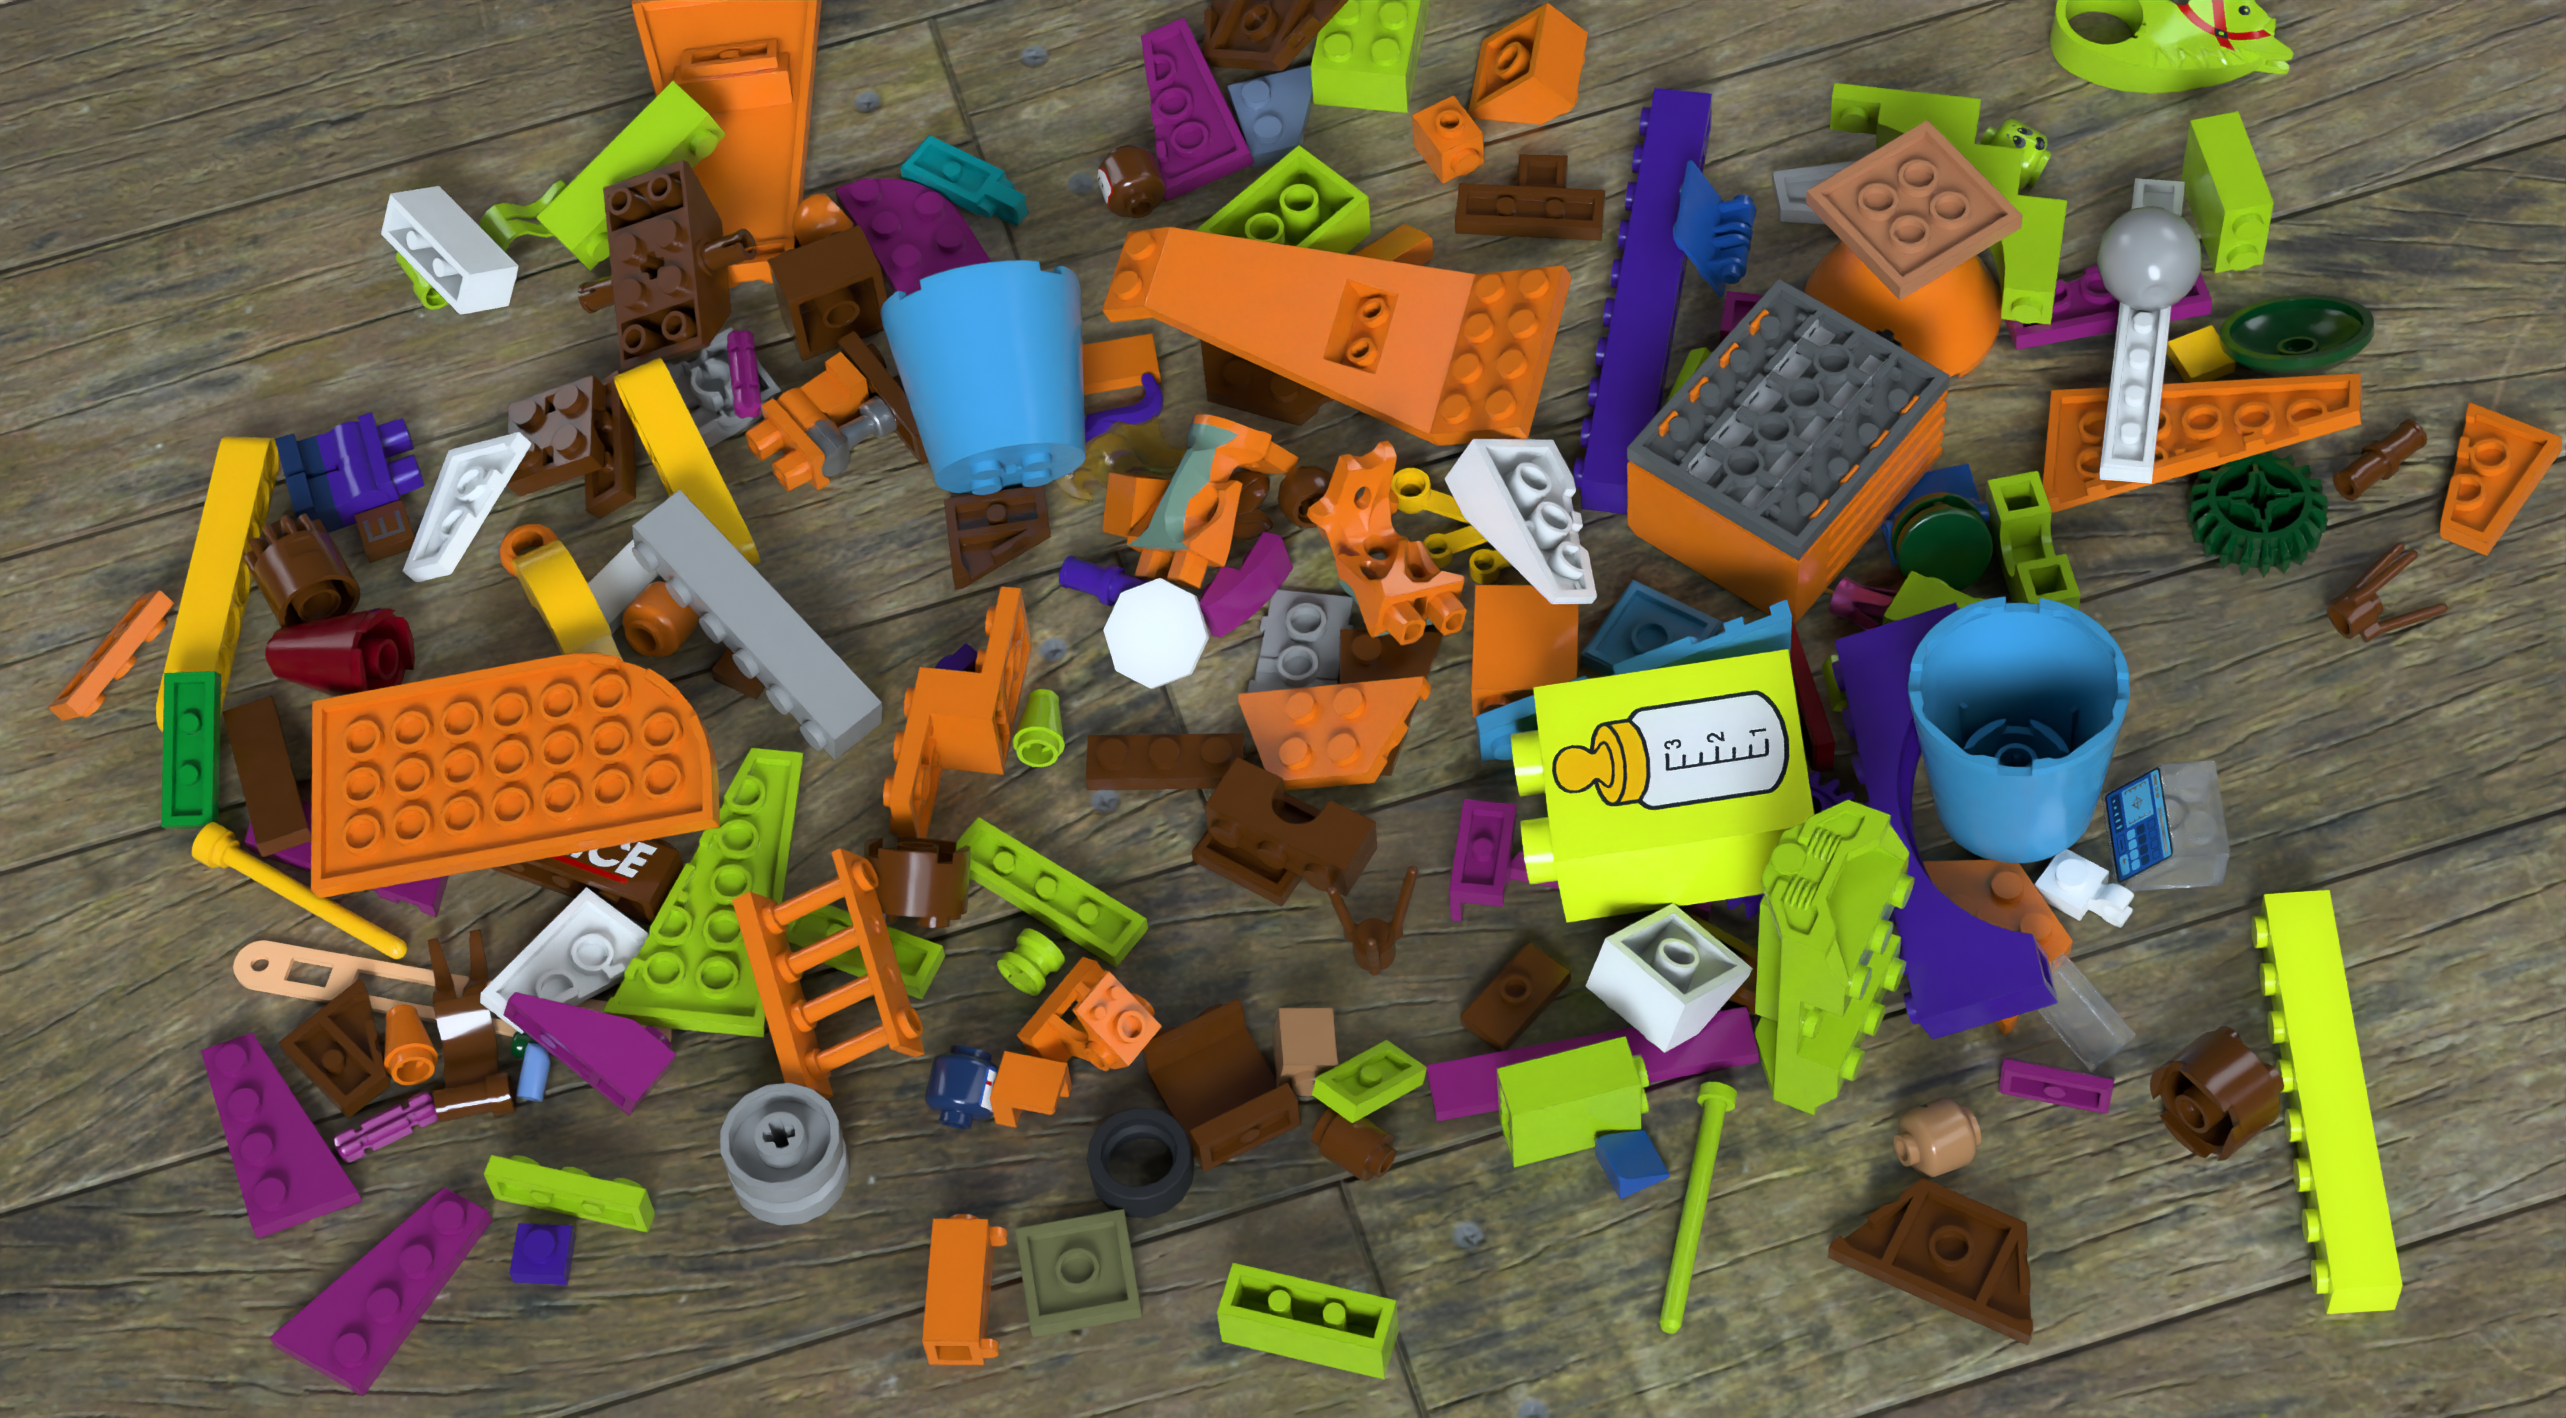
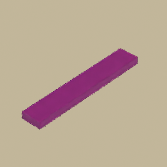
M1747 1006L1717 1012L1699 1034L1665 1053L1655 1044L1648 1041L1636 1028L1632 1027L1426 1065V1075L1436 1121L1498 1111V1068L1626 1036L1632 1056L1641 1054L1647 1070L1649 1083L1758 1063L1759 1052Z

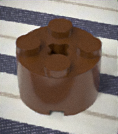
M898 837V843L893 848H883V838H873L864 841L863 857L872 864L876 871L878 887L875 890L885 922L894 923L897 922L898 916L918 917L917 925L944 928L950 926V920H960L961 915L967 913L971 847L965 845L956 851L957 842L916 837Z
M2221 1026L2215 1031L2202 1034L2153 1073L2150 1080V1091L2153 1100L2160 1095L2167 1109L2160 1117L2171 1134L2185 1148L2197 1156L2206 1158L2211 1153L2220 1155L2217 1161L2228 1159L2276 1121L2280 1112L2278 1094L2284 1090V1081L2277 1069L2268 1063H2262L2243 1044L2238 1033L2228 1026Z

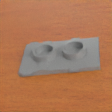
M1277 590L1271 597L1268 616H1262L1260 631L1264 632L1255 680H1249L1247 693L1338 684L1340 629L1353 630V625L1349 624L1354 598Z

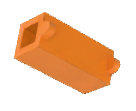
M956 1214L949 1217V1219H933L922 1337L929 1365H985V1358H995L998 1356L999 1342L987 1339L994 1246L998 1247L1007 1244L1008 1231L1002 1227H990L988 1219H979L969 1214Z

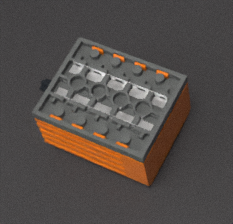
M1778 279L1627 447V459L1629 460L1627 463V525L1639 538L1768 615H1772L1769 606L1787 600L1794 624L1796 625L1942 455L1943 448L1940 445L1944 441V433L1941 430L1945 427L1946 419L1942 415L1947 409V402L1944 400L1948 396L1947 389L1949 387L1950 375L1904 350L1902 343L1894 339V333L1891 330L1885 329L1883 332L1877 330L1874 333L1783 280Z

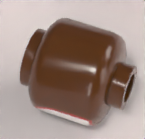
M1132 145L1117 147L1108 153L1098 168L1097 180L1109 210L1117 216L1145 217L1158 207L1165 197L1166 185L1153 153L1144 148Z

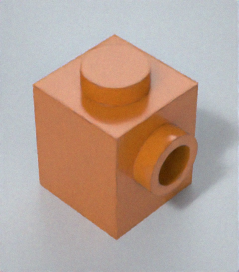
M1454 95L1412 115L1414 147L1442 184L1459 176L1468 175L1484 164L1483 133Z

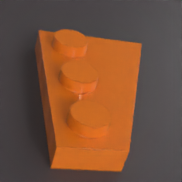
M2469 402L2466 412V423L2457 450L2455 470L2450 480L2440 522V538L2488 556L2562 451V437Z

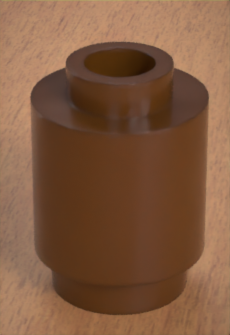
M1328 1108L1317 1122L1312 1133L1311 1142L1319 1147L1320 1155L1363 1182L1369 1181L1374 1176L1382 1177L1389 1170L1396 1157V1149L1392 1147L1394 1142L1393 1134L1365 1117L1351 1123L1339 1113Z

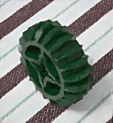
M2274 450L2267 451L2265 455L2257 454L2208 468L2207 470H2201L2196 476L2195 483L2188 494L2187 504L2189 507L2186 519L2188 526L2192 527L2194 543L2204 544L2205 558L2220 555L2219 562L2222 569L2231 563L2237 564L2242 576L2249 568H2258L2263 578L2272 566L2283 574L2290 568L2291 562L2302 566L2304 560L2307 559L2308 552L2315 553V550L2320 545L2322 533H2325L2328 522L2326 517L2328 510L2327 496L2322 494L2321 479H2310L2309 465L2294 467L2295 460L2293 454L2284 459H2279L2275 457Z

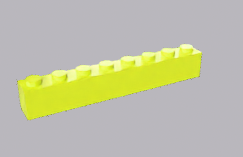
M2330 890L2264 894L2260 914L2252 916L2251 934L2254 948H2263L2265 963H2261L2259 968L2260 987L2263 996L2271 995L2273 1011L2268 1012L2269 1039L2271 1044L2280 1045L2282 1059L2276 1062V1069L2284 1081V1090L2280 1093L2288 1092L2290 1108L2285 1110L2286 1136L2288 1142H2297L2299 1158H2295L2293 1162L2295 1188L2297 1192H2305L2308 1209H2303L2302 1211L2303 1235L2306 1243L2314 1242L2317 1260L2311 1261L2313 1291L2315 1294H2323L2326 1314L2395 1310L2403 1284Z

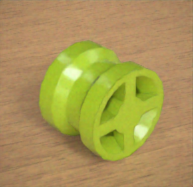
M1026 928L1016 938L1017 947L1012 952H1005L998 960L997 966L1001 974L1017 989L1031 996H1038L1046 986L1045 978L1047 975L1057 972L1065 963V958L1061 950L1050 939L1036 930Z

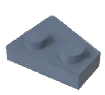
M1311 65L1227 86L1228 98L1239 130L1254 162L1252 165L1253 169L1278 163L1298 145L1302 147L1304 140L1303 130L1308 125L1311 113L1310 102L1313 95Z

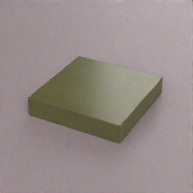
M1124 1209L1015 1228L1032 1337L1143 1318Z

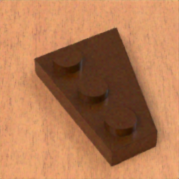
M1340 629L1339 684L1424 676L1428 681V675L1434 659L1437 657L1442 644L1443 634L1441 632H1424L1423 636L1415 643L1401 646L1391 634L1373 638L1368 633V630ZM1419 699L1404 721L1409 728ZM1409 728L1400 743L1388 754L1387 764L1380 775L1392 776Z

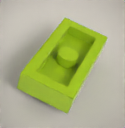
M1385 1040L1316 1077L1312 1096L1351 1123H1354L1423 1085L1427 1067L1390 1041Z

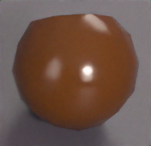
M1301 466L1290 471L1282 480L1278 492V505L1289 523L1302 529L1317 528V525L1308 518L1307 511L1310 506L1325 495L1332 478V474L1319 466Z

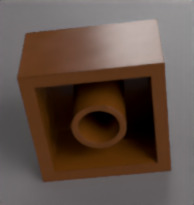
M860 225L832 233L826 238L797 249L787 250L781 255L767 259L782 320L802 362L839 348L837 340L852 331H855L861 339L884 331L880 313L882 305L887 300L882 271Z

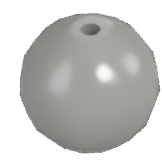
M2145 206L2134 208L2120 215L2103 233L2098 246L2097 266L2099 276L2105 288L2114 299L2136 310L2155 311L2166 309L2178 303L2195 285L2201 271V246L2193 228L2184 218L2162 207Z

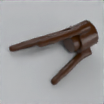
M2396 543L2344 593L2327 605L2328 617L2335 629L2343 637L2352 639L2360 634L2365 642H2369L2381 633L2420 622L2447 611V605L2440 603L2378 622V615L2383 612V605L2375 592L2418 557L2416 550L2408 551L2400 559L2392 563L2405 549L2403 543Z
M1410 866L1407 869L1392 920L1388 923L1378 918H1368L1359 924L1354 923L1337 887L1330 886L1327 889L1331 903L1343 926L1344 938L1352 942L1353 956L1356 963L1362 969L1368 970L1373 976L1378 975L1381 970L1389 967L1395 959V941L1403 936V923L1418 874V869L1415 866Z

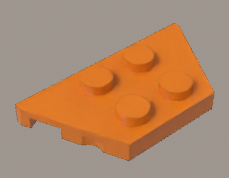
M1424 676L1241 693L1238 696V702L1265 770L1283 778L1284 791L1375 783L1387 764L1388 754L1400 743L1409 727L1404 721L1418 699L1426 701L1431 692V685Z
M1995 860L1923 862L1932 882L1938 890L1972 916L2004 929L2033 934L2047 953L2051 973L2058 970L2071 952L2073 940L2019 863H2005ZM2020 1015L2002 1019L1995 1023L2003 1035H2006L2017 1025V1019Z

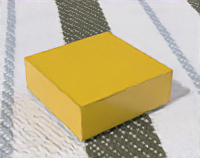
M2212 325L2167 343L2166 354L2185 383L2209 382L2235 371L2236 362L2222 350L2220 336Z

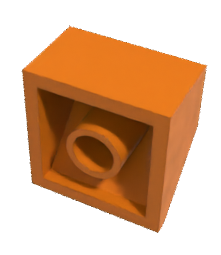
M1547 2L1482 40L1468 114L1474 119L1543 125L1559 115L1568 113L1575 107L1579 96L1578 87L1582 66L1585 62L1584 53L1588 32Z

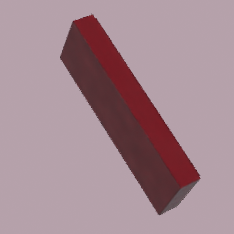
M1792 618L1790 663L1803 745L1812 770L1819 772L1833 770L1835 740Z

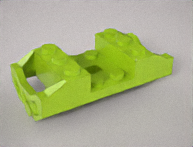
M1846 800L1807 818L1806 822L1784 831L1776 848L1772 851L1771 858L1761 877L1764 896L1760 902L1755 1014L1762 1017L1754 1031V1037L1773 1100L1815 1115L1818 1106L1837 1098L1845 1079L1850 1081L1856 1079L1865 1055V1050L1860 1049L1866 1034L1874 1037L1878 1032L1886 1006L1880 1003L1887 990L1893 992L1897 990L1906 967V961L1899 959L1901 937L1892 934L1893 922L1888 920L1894 907L1900 909L1905 907L1914 885L1915 878L1907 875L1909 851L1890 825L1891 815L1851 800Z

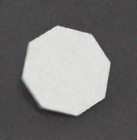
M1162 578L1121 592L1104 627L1105 637L1115 670L1151 689L1191 675L1209 639L1197 596Z

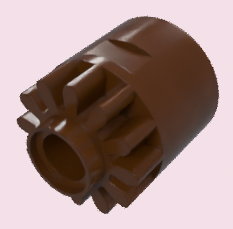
M304 513L295 521L286 515L279 521L263 526V531L259 538L249 540L253 551L246 553L244 559L281 628L351 614L355 610L360 600V587L320 519L311 522L308 515Z

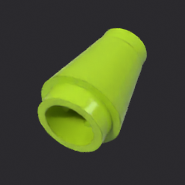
M1047 689L1034 690L1029 694L1013 738V747L1017 751V756L1026 765L1032 767L1050 766L1056 762L1065 747L1059 697L1053 691Z

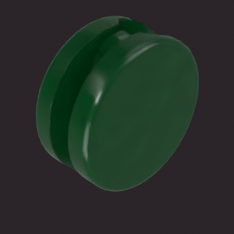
M1931 493L1912 501L1898 515L1891 531V548L1905 579H1907L1911 571H1914L1925 577L1938 578L1948 584L1949 587L1961 591L1971 586L1984 574L1992 557L1993 544L1991 534L1980 511L1971 501L1954 493Z

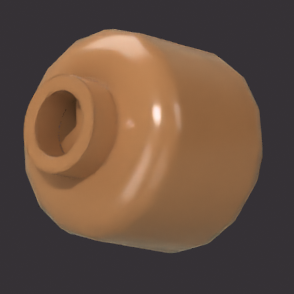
M1946 1097L1903 1113L1898 1124L1899 1134L1894 1136V1148L1900 1162L1906 1167L1911 1166L1919 1175L1928 1179L1970 1164L1975 1156L1976 1147L1980 1146L1981 1143L1979 1124L1973 1112L1967 1106H1960L1956 1101Z

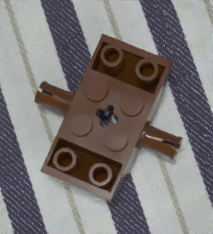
M684 160L604 187L603 193L612 274L580 284L578 293L582 294L589 291L590 294L579 296L578 298L583 309L591 314L600 309L615 305L621 371L626 372L659 357L666 361L708 347L732 313L727 267L752 260L756 257L757 250H745L746 248L756 246L752 234L747 229H740L735 233L723 236L722 221L689 162Z

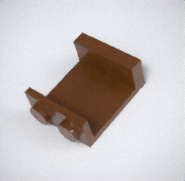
M1238 998L1225 1005L1216 1004L1202 1011L1196 1019L1177 1028L1169 1027L1158 1031L1142 1050L1145 1071L1170 1115L1186 1130L1192 1153L1203 1173L1301 1125L1298 1099L1288 1083L1276 1087L1275 1076L1246 1029L1243 1006Z

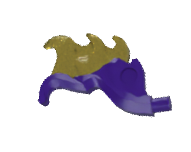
M1147 373L1141 377L1142 386L1146 394L1140 402L1132 406L1087 415L1085 419V461L1073 472L1056 479L1058 488L1064 496L1078 503L1093 502V494L1085 490L1084 486L1088 484L1100 485L1107 489L1109 472L1131 473L1133 471H1149L1155 474H1171L1177 471L1187 451V446L1182 449L1174 448L1168 445L1162 438L1159 430L1158 416L1163 409V395L1151 374Z

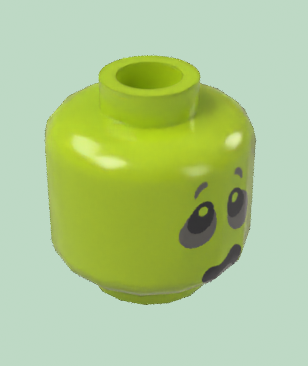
M2012 118L2005 120L1999 129L1989 125L1979 143L1982 145L2024 149L2019 191L2026 185L2035 186L2052 155L2051 152L2046 150L2048 140L2044 134Z

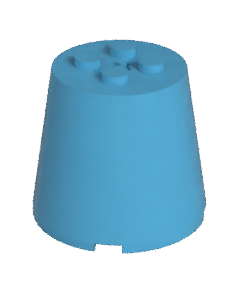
M1030 260L997 261L969 265L920 279L921 290L908 296L906 292L897 291L882 305L880 313L882 325L935 483L941 489L960 494L988 495L1003 490L1037 487L1073 472L1085 461L1082 299L1079 277L1069 268L1060 265L1053 269L1054 273L1041 271L1039 261Z
M1998 597L1967 605L1951 613L1937 623L1918 645L1911 661L1908 683L1910 706L1939 821L1949 836L1960 846L1973 854L1989 860L2005 863H2030L2053 857L2077 842L2085 833L2093 818L2129 704V670L2123 652L2109 632L2094 619L2073 607L2053 600L2039 598V604L2006 603V597Z

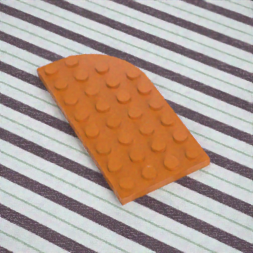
M598 653L558 655L312 701L311 891L319 898L720 827L717 760L712 741L704 723L679 690L663 676L650 668L646 670L637 665L623 662L617 656Z

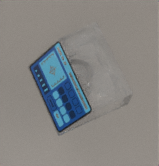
M2215 760L2159 764L2102 796L2114 884L2121 885L2130 891L2222 886L2224 884L2230 849Z

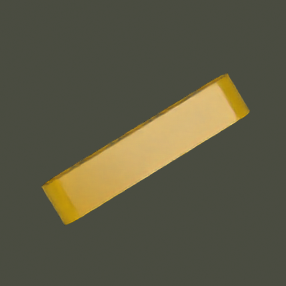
M659 357L614 376V382L622 403L669 497L678 490H681L752 566L759 564L760 557L751 534L663 360Z

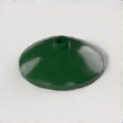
M2292 295L2260 301L2236 311L2222 323L2219 336L2220 345L2224 353L2238 364L2272 376L2300 377L2329 371L2352 359L2370 343L2375 330L2374 318L2371 312L2359 303L2327 295Z

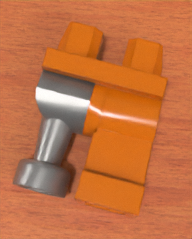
M841 351L825 361L826 371L800 388H792L784 392L777 400L772 398L762 404L764 420L745 433L748 448L759 461L765 460L779 450L785 454L771 464L773 474L787 492L808 481L819 491L830 483V476H834L839 472L843 473L848 468L850 449L871 433L877 438H883L897 429L896 421L888 406L878 396L869 398L866 378Z

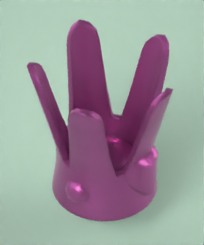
M1844 577L1837 585L1835 591L1826 588L1824 592L1832 595L1829 609L1831 615L1850 619L1864 630H1870L1880 625L1866 614L1883 618L1893 601L1889 596L1895 597L1899 591L1866 587L1848 577Z

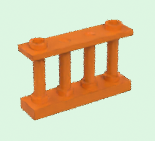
M842 848L831 852L838 873L837 877L783 903L778 904L775 900L751 891L732 899L785 1083L812 1088L825 1099L834 1096L829 1082L832 1070L889 1044L891 1050L915 1058L925 1054L920 1035L923 1033L922 1022L916 1010L910 1005L875 890L878 887L876 871L866 858ZM845 897L853 925L793 953L785 932L788 929V923ZM859 946L867 974L807 1002L800 983L802 972ZM874 995L882 1023L822 1051L819 1048L814 1031L817 1021Z

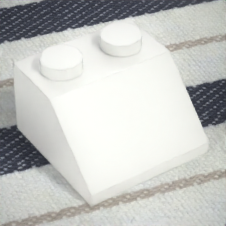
M1672 903L1605 938L1586 987L1604 1001L1609 1008L1617 1012L1642 1033L1648 1041L1655 1044L1665 1053L1699 1034L1749 977L1752 967Z

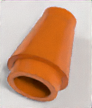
M398 1005L391 1008L386 1014L384 1066L393 1080L401 1085L421 1084L433 1075L438 1061V1054L418 1016L417 1009L411 1005Z

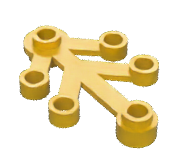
M1405 468L1393 475L1390 490H1393L1398 496L1399 504L1397 509L1403 513L1416 514L1424 509L1470 524L1464 518L1454 497L1432 490L1429 477L1422 470ZM1416 494L1417 496L1406 497L1405 495ZM1470 524V526L1447 534H1431L1424 539L1423 545L1435 565L1440 569L1451 563L1454 553L1488 541ZM1434 548H1443L1444 550H1446L1441 554H1433L1430 552V550ZM1480 549L1475 551L1469 558L1470 577L1479 584L1493 583L1499 577L1500 569L1512 566L1497 550ZM1487 563L1492 565V568L1480 570L1477 566Z

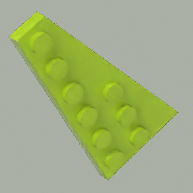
M760 748L750 749L724 795V803L720 808V827L707 829L703 832L699 840L700 845L690 863L685 864L649 928L650 934L637 957L632 958L624 972L625 978L614 998L610 997L602 1013L632 1019L645 1026L764 1038L767 1019L732 899L751 891L775 900L778 904L784 902L804 764L803 753Z

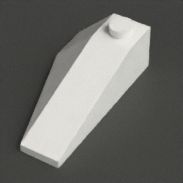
M1473 439L1445 477V481L1464 518L1551 604H1592L1597 598L1589 553L1580 545L1578 532L1583 527L1581 513L1574 511L1571 499L1576 492L1575 482L1554 440Z

